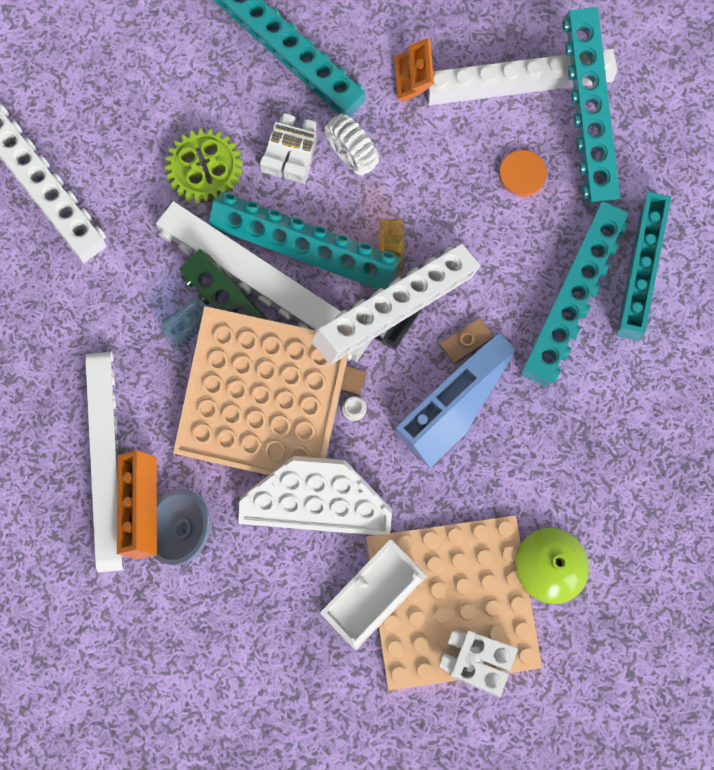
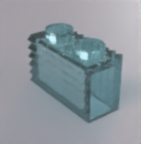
M197 295L159 326L162 335L176 350H180V347L187 344V341H191V337L195 338V334H198L200 330L204 306L207 307V305Z

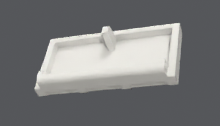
M390 539L320 614L354 650H357L428 575Z

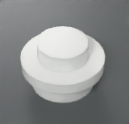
M357 396L347 398L342 405V413L350 421L361 420L367 411L365 401Z

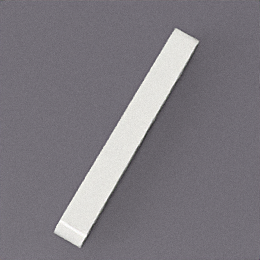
M112 352L86 354L95 560L98 573L122 571L125 568V565L122 564V556L117 554L116 457L119 454L118 440H115L117 417L114 416L116 398L112 385H115L114 369L111 367V362L113 361Z

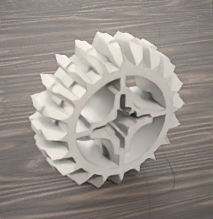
M339 114L337 117L332 118L324 127L330 146L340 159L356 174L363 176L374 169L379 163V155L374 147V143L353 118L345 114Z

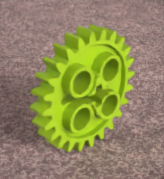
M200 128L199 135H195L190 130L189 138L182 134L183 142L174 141L176 149H168L172 157H165L166 163L169 164L165 166L166 173H169L167 180L172 182L171 187L173 190L178 189L179 197L186 193L185 197L188 202L192 197H195V202L198 204L202 198L207 205L209 198L215 200L222 192L226 193V190L234 192L232 183H240L237 176H242V169L239 168L243 166L242 160L239 159L241 153L240 151H235L237 149L236 143L230 144L229 136L222 139L221 131L214 136L212 129H209L208 133L204 134L202 128ZM197 148L201 150L212 184H208L196 152ZM210 149H214L217 151L213 155L206 154V152ZM187 157L194 158V160L189 163L183 161ZM217 170L225 171L221 176L214 175V172ZM194 178L202 179V181L197 184L191 183L192 179Z

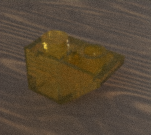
M380 219L379 250L392 252L395 256L402 258L397 275H403L404 219Z

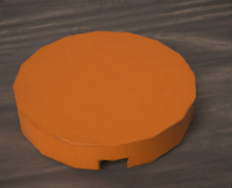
M527 150L514 151L507 155L501 163L499 172L500 182L505 190L520 197L532 196L539 192L545 184L547 176L546 164L542 158L534 152Z

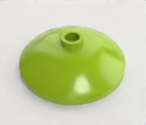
M542 528L529 534L520 544L516 553L515 569L521 586L531 597L546 604H561L572 600L583 590L589 575V562L583 546L572 534L558 528ZM556 559L561 561V567L556 565Z

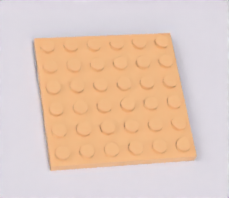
M204 306L173 454L265 475L271 474L293 456L326 458L348 354L330 365L311 342L316 334L315 330Z
M516 516L366 537L369 561L392 539L428 575L379 626L388 691L458 681L451 678L452 674L439 667L444 653L458 659L461 649L448 645L453 630L466 634L470 631L518 648L509 673L542 668L530 595L521 586L515 569L516 553L521 544ZM485 663V665H487V666H489V667H492V668H494V669L499 670V668L493 667V666L488 665V664Z

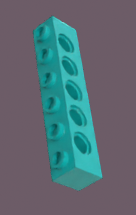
M647 192L642 201L616 332L618 337L640 341L646 333L671 196Z

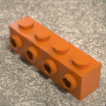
M138 450L117 455V554L137 560L157 555V457Z

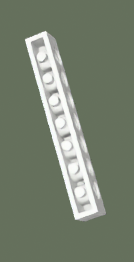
M0 103V124H2L0 128L1 160L84 264L107 247L104 242L105 234L99 226L94 228L91 225L90 221L92 218L84 208L80 210L76 206L78 202L76 197L70 190L65 192L61 187L64 185L61 178L56 172L54 174L49 172L48 168L50 165L42 155L38 157L34 153L36 150L34 144L29 138L23 139L20 135L23 131L14 120L12 122L8 120L7 116L9 114ZM10 142H16L14 146L7 147ZM24 159H30L27 164L21 165ZM37 177H44L42 181L34 182ZM58 194L56 199L48 200L50 195ZM65 212H72L70 217L62 218ZM86 229L84 235L76 236L77 231Z
M463 244L454 249L449 247L441 254V257L437 259L432 257L420 269L415 267L404 279L399 277L387 289H378L367 301L361 299L350 311H341L330 323L328 321L321 323L315 329L316 334L311 342L331 365L468 281L481 265Z

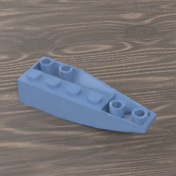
M498 333L396 427L395 435L431 469L467 433L517 349Z

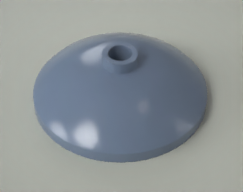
M175 489L165 493L157 500V555L153 557L159 562L172 566L186 564L193 560L206 544L210 531V514L206 503L198 494L186 489Z

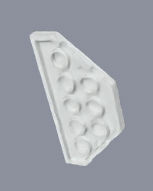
M293 456L242 495L239 501V524L366 535L390 534L392 509L345 460Z

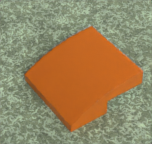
M429 38L408 45V51L394 56L398 100L404 102L414 98L434 84L431 41Z

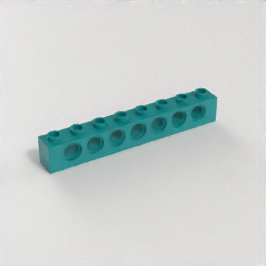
M213 0L335 112L350 116L365 102V90L362 85L356 81L353 82L342 67H336L325 52L318 51L308 37H303L299 34L295 25L291 22H286L280 12L275 7L270 8L265 3V0H245L243 2H236L237 0ZM254 14H261L260 17H253ZM272 28L278 29L276 32H270L269 30ZM288 43H293V44H295V45L292 46V47H286V46H285V45L288 44ZM304 58L311 59V61L309 62H303L301 60ZM320 73L328 74V76L326 77H320L318 75ZM343 88L345 89V91L339 93L336 92L335 89Z
M598 7L569 10L565 18H563L562 27L563 32H567L568 42L565 43L566 56H570L571 66H568L569 80H573L571 102L576 106L573 121L575 128H578L579 137L576 138V147L578 152L581 151L582 161H579L580 175H584L585 184L582 185V197L587 200V205L598 204L602 201L606 203L616 202L620 199L599 11ZM576 32H585L587 40H580ZM579 55H587L590 63L583 64L579 59ZM582 79H590L593 85L592 88L584 87ZM585 102H592L595 106V112L587 111ZM589 125L597 128V136H592L588 133ZM591 149H596L600 152V160H594L591 157ZM594 173H600L603 176L602 184H597L594 181Z
M222 192L213 201L209 225L217 230L377 290L380 288L387 289L397 277L402 258L395 256L392 252L375 249L368 243H359L351 240L346 235L329 232L322 226H313L305 223L300 218H292L278 210L259 206L254 201L240 199L233 193ZM369 263L374 264L376 268L372 267Z
M601 202L522 371V376L546 387L549 386L551 381L556 383L562 370L557 367L561 360L566 361L572 349L568 347L570 339L576 340L581 326L577 324L581 317L586 318L591 305L587 304L590 296L595 298L601 286L597 283L600 275L605 277L610 263L606 261L609 255H615L620 243L616 242L619 234L624 235L629 225V222L625 221L628 212L606 202ZM601 230H609L611 232V236L603 235L601 233ZM591 250L600 251L602 256H594L591 253ZM588 270L592 273L593 277L587 278L582 275L581 271ZM579 291L583 298L577 299L573 297L571 292ZM562 312L571 313L573 319L566 320L563 318ZM560 333L564 340L556 341L553 339L552 334ZM542 355H551L554 359V362H545L542 359Z

